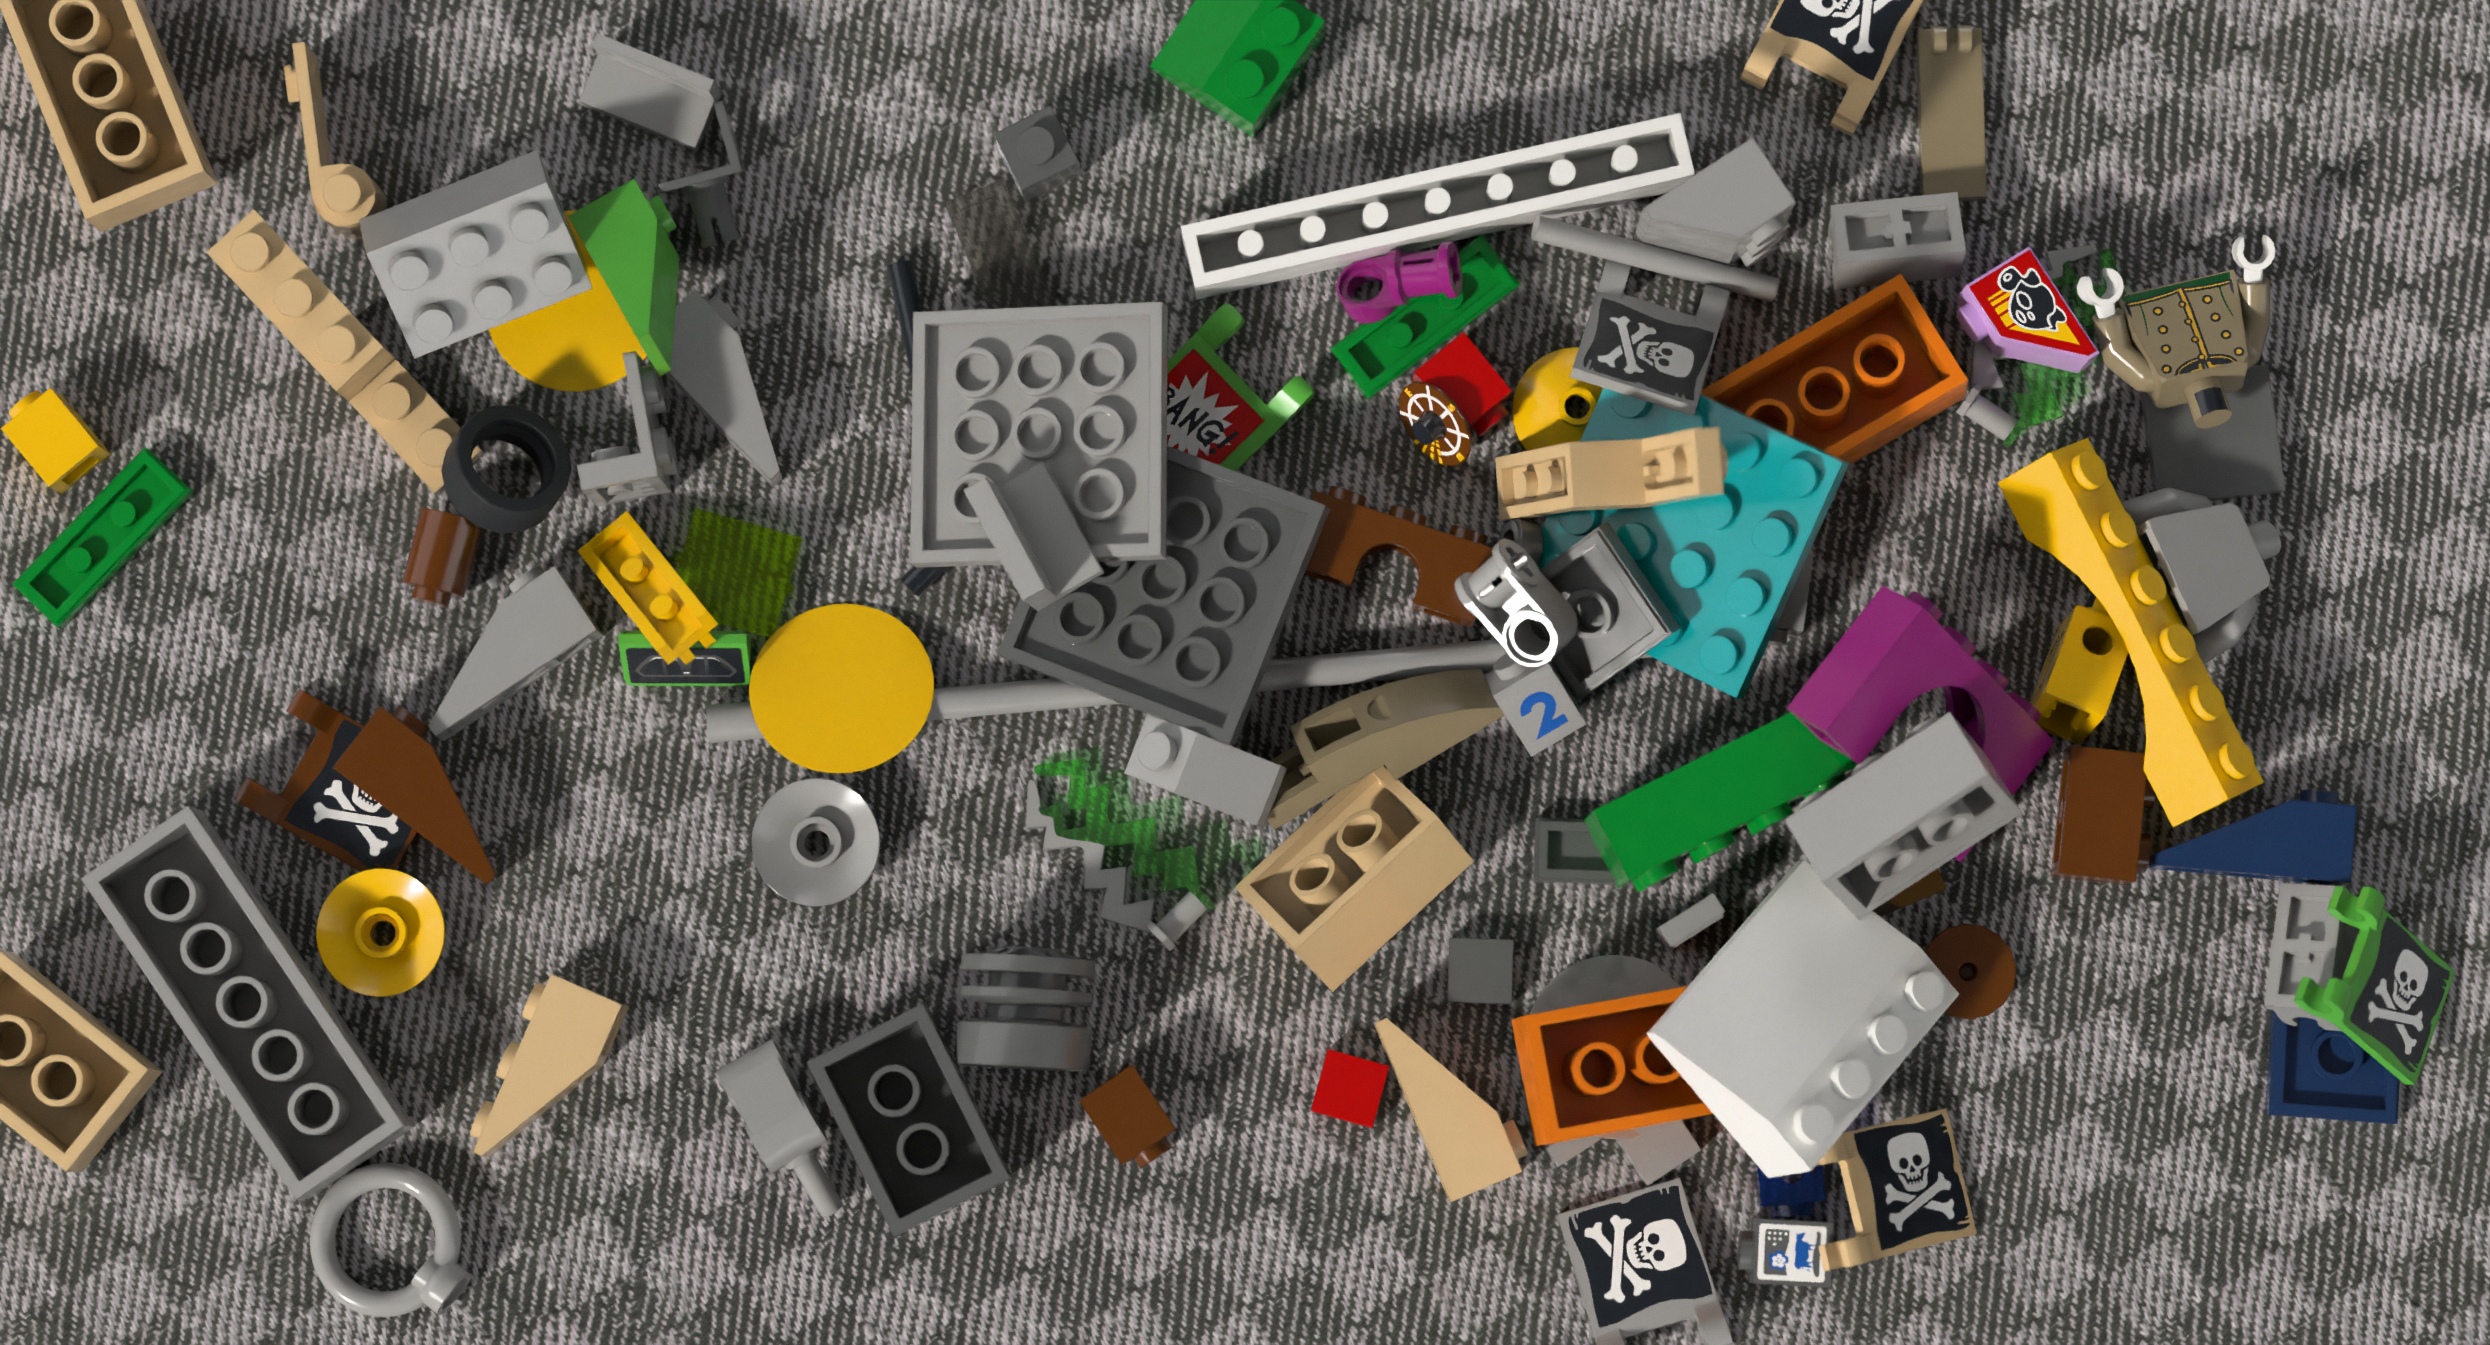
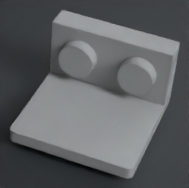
M636 351L623 353L640 453L630 454L628 446L610 447L592 452V462L577 465L581 490L596 506L671 493L669 475L679 474L672 436L668 437L665 427L660 428L658 420L659 413L668 412L662 376L656 374L653 365L647 366Z

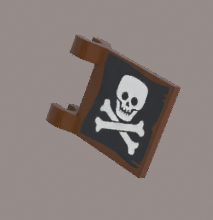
M299 689L286 711L315 727L317 734L282 793L277 794L255 780L246 777L233 800L280 825L359 872L382 868L395 870L416 836L417 831L333 769V766L364 726Z

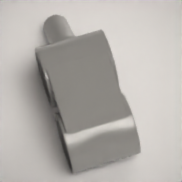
M771 1039L716 1070L726 1093L745 1121L743 1122L744 1127L768 1170L773 1173L782 1167L793 1169L822 1217L837 1212L842 1207L843 1202L815 1156L818 1152V1147L828 1142V1138L802 1092L798 1091L801 1089L799 1082L777 1043Z

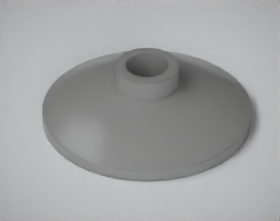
M810 778L799 780L778 790L761 808L752 832L753 858L763 880L781 897L804 906L832 905L855 894L870 878L878 861L880 851L879 828L869 805L851 788L828 779ZM815 832L825 833L830 841L829 849L820 856L811 855L806 848L808 837Z

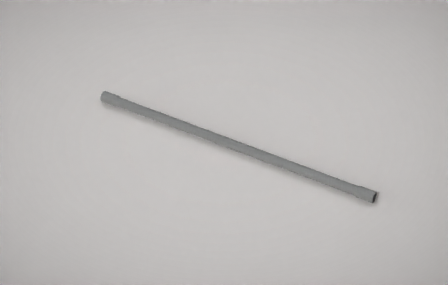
M1497 639L1275 658L1270 659L1257 692L1400 680L1449 670L1482 669L1483 672H1490L1493 670L1495 662L1507 651ZM1644 654V655L1641 656L1640 658H1652V657L1649 656V655H1647V654ZM1056 678L934 688L931 710L926 721L1115 705L1120 703ZM750 701L706 705L707 733L710 743L764 738L754 720Z

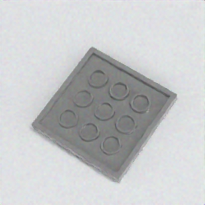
M1163 302L913 312L910 564L917 568L1003 565L963 490L985 477L996 486H1000L1041 461L1048 467L1098 562L1166 559L1168 307Z

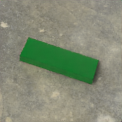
M1482 234L1458 252L1463 277L1462 294L1459 297L1447 298L1445 293L1410 298L1408 305L1396 306L1392 313L1381 321L1363 323L1330 348V352L1368 401L1520 287L1518 280Z
M144 447L12 585L57 628L62 630L194 494V491L150 449Z

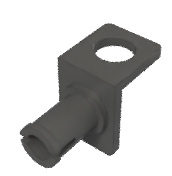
M724 100L714 102V107L730 165L657 184L660 194L680 189L681 195L688 194L701 240V249L719 244L713 224L714 217L717 219L723 243L741 238L736 228L724 183L730 182L729 175L744 172L745 169L727 104Z

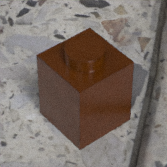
M1133 1065L1079 1100L1121 1165L1124 1166L1134 1159L1140 1169H1142L1172 1148L1166 1137L1177 1129Z

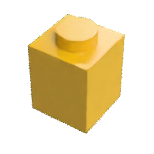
M51 388L43 394L36 390L22 398L9 412L12 419L1 428L48 487L60 494L65 493L111 455L65 397Z

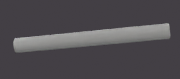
M1540 215L1536 217L1531 231V239L1534 241L1703 285L1707 283L1733 293L1768 302L1774 300L1778 290L1779 280L1773 276Z

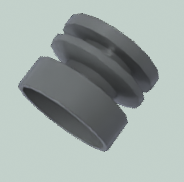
M997 946V948L961 955V970L989 974V986H960L959 988L960 997L987 1004V1017L965 1019L957 1022L955 1064L1012 1069L1089 1072L1092 1030L1082 1025L1064 1022L1063 1018L1064 1009L1084 1007L1093 1004V993L1065 991L1066 978H1095V961L1079 959L1063 953L1059 949L1021 946Z

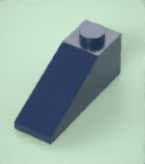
M2300 790L2299 800H2290L2151 855L2148 869L2334 886L2351 883L2356 805L2338 804L2339 793Z

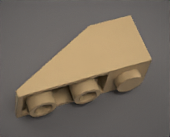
M553 974L550 975L546 985L537 982L528 997L522 1014L523 1018L530 1020L520 1044L513 1041L509 1043L498 1066L496 1076L504 1079L497 1098L494 1103L485 1100L473 1122L470 1136L478 1139L473 1153L480 1156H492L600 1069L605 1063L629 1006Z

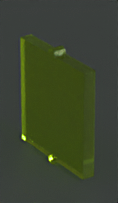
M695 508L683 552H678L675 555V561L679 565L677 573L718 624L770 638L777 631L787 595H792L795 592V587L791 580L803 538Z

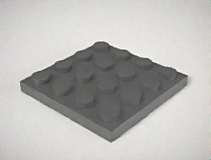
M1167 446L1166 559L1099 562L1104 571L1103 574L1039 611L1025 603L1020 597L997 655L1140 712L1150 714L1235 747L1330 509L1324 504Z

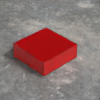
M1327 1049L1311 1111L1373 1128L1389 1066Z

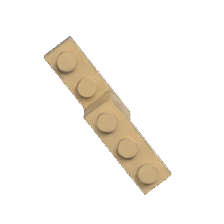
M253 209L206 253L321 376L362 415L420 479L439 496L445 491L441 469L446 449L461 429L460 426ZM476 446L472 453L473 464L485 454L478 446Z
M1719 427L1693 428L1644 439L1567 442L1496 457L1499 521H1508L1515 518L1530 519L1569 511L1644 508L1723 494V481L1728 471V457L1725 447L1720 443Z

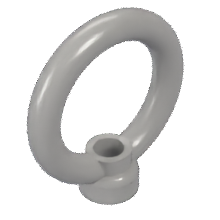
M384 1162L357 1168L340 1178L326 1192L315 1211L310 1229V1253L315 1271L328 1292L341 1304L355 1312L374 1317H394L413 1312L426 1305L436 1314L441 1315L459 1298L471 1279V1274L457 1264L461 1247V1229L452 1201L433 1178L414 1167ZM381 1188L401 1190L419 1200L430 1214L435 1229L433 1256L421 1266L410 1285L393 1291L371 1290L351 1279L340 1264L335 1244L339 1220L349 1204L360 1195Z

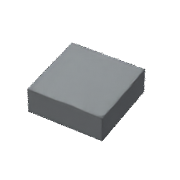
M1712 893L1661 925L1655 931L1667 949L1670 947L1672 950L1723 918L1725 910L1715 894Z

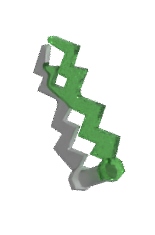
M2091 245L2047 251L2045 253L2050 271L2046 272L2057 288L2078 284L2079 279L2069 264L2091 256L2094 248ZM2109 249L2102 250L2099 255L2101 269L2111 268L2118 272L2111 251ZM2104 277V285L2093 286V291L2099 298L2105 294L2107 289ZM2073 288L2072 293L2076 306L2070 307L2083 328L2094 327L2091 318L2096 313L2095 306L2082 301L2077 294V288ZM1982 340L1978 342L1973 341L1969 393L1956 410V413L1962 417L1963 415L1967 416L2003 440L2002 443L2007 447L2011 446L2022 430L2063 417L2050 382L2079 377L2084 374L2083 371L2074 373L2032 362L2021 363L2020 369L2031 394L2013 393L2011 395L2020 415L2019 419H2016L1979 394L1981 390L2002 389L2004 387L1993 361L2012 358L1990 353Z
M1085 758L1035 766L1034 772L1038 776L1070 777L1068 810L1087 809L1086 827L1063 830V802L1061 801L1043 810L1038 785L1034 781H1030L1027 785L1026 829L1046 828L1043 844L1044 851L1082 848L1084 850V889L1106 890L1100 918L1151 933L1171 951L1176 946L1174 943L1206 910L1211 911L1215 907L1213 902L1200 890L1195 847L1189 846L1156 853V817L1118 824L1111 823L1108 819L1110 783L1086 789ZM1135 843L1134 878L1166 872L1162 892L1186 888L1189 892L1155 925L1152 922L1154 899L1125 904L1127 867L1102 870L1106 847Z

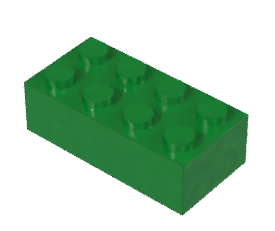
M1790 712L1593 810L1584 821L1590 830L1589 833L1608 871L1611 872L1616 882L1617 889L1632 882L1637 893L1676 873L1678 869L1674 863L1675 860L1690 854L1694 864H1697L1736 843L1731 832L1746 825L1753 836L1785 820L1786 817L1794 814L1789 805L1790 803L1802 797L1805 799L1820 790H1831L1848 779L1847 774L1854 770L1858 763L1821 742Z

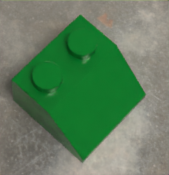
M1195 0L1151 63L1150 69L1252 138H1255L1324 38L1325 20L1295 0Z

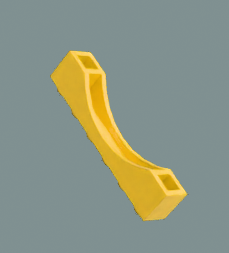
M2086 438L2054 450L1998 482L2026 540L2052 554L2078 575L2103 604L2119 630L2135 667L2144 703L2146 747L2143 770L2172 827L2264 783L2255 766L2251 750L2243 742L2225 707L2222 693L2214 685L2196 650L2193 636L2183 625L2166 591V585L2162 576L2154 568L2137 534L2133 519L2125 511L2107 476L2106 466L2096 454L2089 439Z

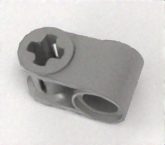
M1502 539L1494 545L1492 549L1493 556L1473 573H1462L1454 583L1455 591L1465 608L1473 616L1481 620L1506 649L1511 658L1519 664L1528 667L1541 666L1558 654L1576 635L1578 626L1576 612L1571 604L1560 595L1540 572L1529 553L1514 541ZM1500 576L1502 582L1495 586L1493 581ZM1530 619L1538 620L1546 626L1550 634V641L1542 640L1535 635L1531 628Z

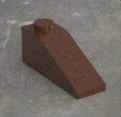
M401 705L396 708L393 714L380 706L333 766V769L485 884H490L497 873L435 747L423 738L430 729L429 726Z

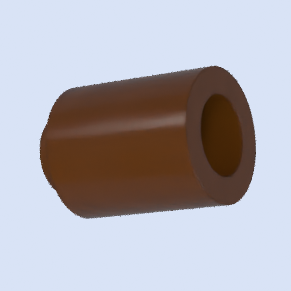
M421 508L402 583L414 587L411 598L443 607H449L451 596L464 598L482 528L476 526L463 516L435 509Z

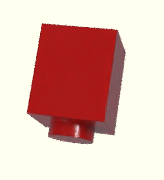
M1464 332L1414 371L1413 382L1430 383L1443 390L1459 407L1466 418L1469 430L1473 429L1479 437L1492 429L1509 414L1503 404L1510 399L1512 390Z

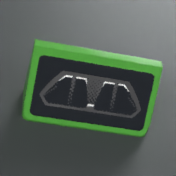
M622 631V634H618V645L623 677L626 684L631 686L750 685L752 673L753 640L744 631H709L716 640L710 647L706 649L698 640L689 648L696 656L694 660L685 665L678 657L668 665L641 631Z

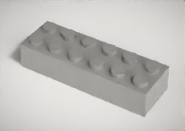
M188 805L81 878L295 1199L312 1198L415 1127L203 810Z

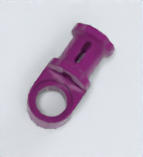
M1450 241L1443 242L1436 250L1404 254L1401 249H1394L1387 252L1386 256L1355 261L1344 268L1338 276L1336 291L1346 313L1351 319L1359 323H1374L1390 315L1396 306L1408 305L1410 298L1441 293H1445L1447 298L1459 297L1462 294L1463 277L1458 250L1454 242ZM1369 281L1383 283L1381 291L1371 300L1355 301L1352 299L1355 290L1363 283Z

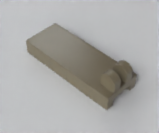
M1964 25L1952 29H1946V26L1918 29L1916 33L1920 194L1931 195L1958 192L1959 202L1984 201L1987 197L1982 28H1972L1971 25Z

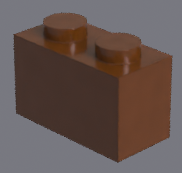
M2071 745L2063 750L2050 877L2129 885L2136 882L2137 871H2147L2150 858L2151 836L2150 834L2141 833L2143 808H2153L2156 794L2143 770L2145 753Z

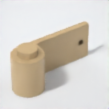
M305 42L292 43L295 69H292L291 65L284 66L287 97L289 103L300 102L311 196L315 210L336 233L346 238L361 239L363 237L359 220L387 209L384 193L363 169L352 164L331 165L318 57Z

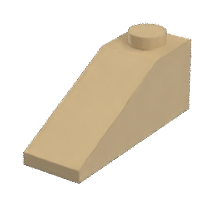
M1388 1018L1376 1022L1374 1026L1449 1202L1521 1173L1522 1169L1517 1159L1527 1156L1528 1153L1514 1120L1512 1119L1502 1124L1497 1111Z

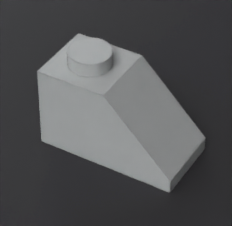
M1147 714L1124 774L1264 828L1287 768Z

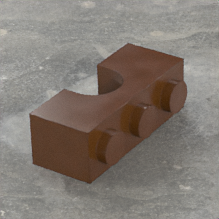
M1330 486L1328 495L1314 491L1311 500L1326 505L1330 512L1304 575L1351 590L1357 570L1365 558L1377 551H1397L1412 561L1418 573L1419 585L1413 600L1412 610L1472 629L1476 617L1460 601L1455 591L1454 583L1462 573H1473L1493 556V548L1485 546L1488 536L1457 525L1451 526L1449 534L1426 527L1427 517L1425 515L1399 506H1391L1389 513L1385 514L1364 507L1367 499L1365 496L1344 488Z

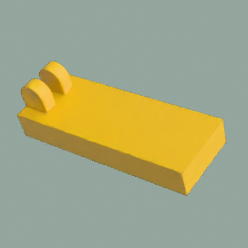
M627 511L578 550L586 563L668 665L678 657L685 665H688L696 658L689 648L698 640L706 649L716 642L709 631L718 625L717 621Z

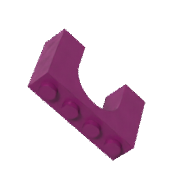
M1883 585L1792 700L1787 709L1821 742L1861 765L1901 712L1914 699L1931 689L1943 687L1946 702L1945 715L1950 712L1985 752L2008 791L2013 796L2055 742L2036 723L2042 714L2014 692L2008 694L2004 690L2009 684V680L2001 672L1982 659L1975 661L1971 657L1977 649L1976 646L1954 628L1945 625L1943 628L1938 621L1944 614L1931 601L1915 591H1912L1905 598ZM1973 846L1954 857V859L1961 863Z

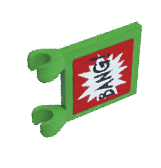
M1227 303L1222 305L1167 361V446L1237 472L1288 421L1310 403L1315 396V392L1299 376L1293 377L1267 405L1215 353L1245 323L1243 316L1232 305Z

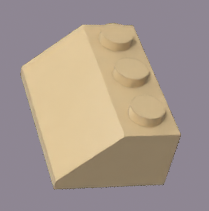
M1381 766L1331 797L1235 886V889L1333 992L1441 891L1450 885L1474 860L1443 822L1398 779L1395 780L1387 768Z

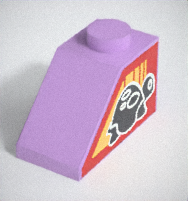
M2030 246L1965 285L1956 298V302L1960 307L1956 310V314L1962 328L1974 342L1982 340L1990 353L2074 373H2079L2087 368L2099 354V351Z

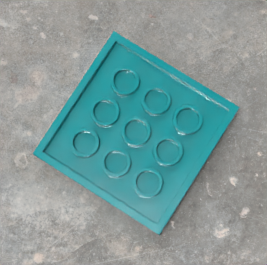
M1603 388L1580 442L1644 439L1693 428L1719 427L1720 443L1725 447L1728 457V471L1723 481V494L1644 508L1581 510L1547 515L1542 526L1543 545L1538 569L1543 568L1597 527L1608 522L1681 628L1646 654L1735 698H1744L1849 463L1700 393L1694 416Z

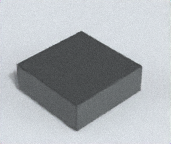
M1449 938L1447 1003L1511 1005L1514 940Z

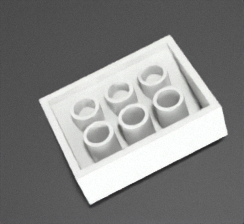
M1800 860L1792 866L1650 1029L1647 1035L1764 1174L1771 1178L1811 1171L1956 999L1959 993L1920 946L1873 911L1858 919L1821 882L1812 865L1805 860Z

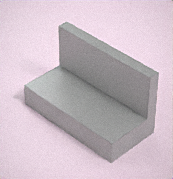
M596 33L592 45L598 55L579 98L580 104L698 152L715 112L714 102L719 101L722 95L715 80Z
M1043 461L1000 486H996L985 477L963 490L1021 599L1035 610L1043 609L1104 573L1048 467Z

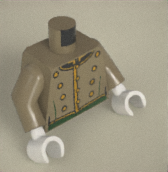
M2262 235L2263 254L2258 261L2250 263L2245 259L2243 253L2245 247L2244 237L2240 236L2235 240L2232 245V256L2234 261L2244 268V277L2238 280L2233 269L2122 295L2124 285L2120 274L2114 269L2103 268L2102 273L2107 283V289L2105 294L2099 298L2093 291L2090 277H2081L2077 284V294L2086 304L2095 306L2096 313L2091 319L2106 367L2136 391L2146 392L2152 404L2157 408L2164 409L2188 403L2195 426L2198 428H2212L2229 420L2232 416V411L2226 394L2243 388L2247 369L2257 364L2260 360L2271 323L2270 280L2267 277H2263V269L2269 266L2275 257L2273 241L2268 236Z

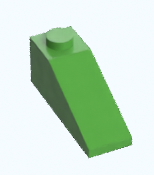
M632 179L570 214L568 217L659 376H662L671 371L679 255L667 233L675 230L677 226L660 196L657 195L647 201L636 180Z

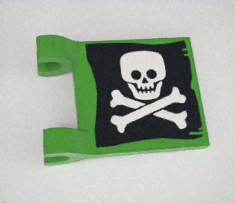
M2335 886L2327 910L2336 919L2359 928V934L2342 980L2329 978L2327 986L2324 988L2318 985L2311 977H2302L2294 1002L2306 1012L2335 1024L2406 1085H2415L2455 971L2385 910L2386 899L2378 890L2373 887H2362L2361 893L2357 897L2351 894L2344 886Z

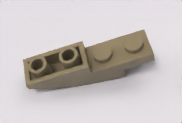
M1482 669L1449 670L1395 681L1348 697L1290 726L1289 728L1297 745L1270 760L1287 768L1267 821L1275 830L1342 789L1358 782L1364 776L1383 765L1386 766L1394 779L1397 780L1503 717L1504 713L1492 696L1485 673Z

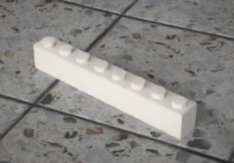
M1681 113L1187 224L1181 226V232L1197 300L1343 267L1366 258L1386 256L1387 252L1394 249H1401L1405 253L1440 245L1443 242L1457 241L1480 236L1481 234L1484 235L1533 224L1538 215L1555 219L1665 194L1694 176L1695 172Z

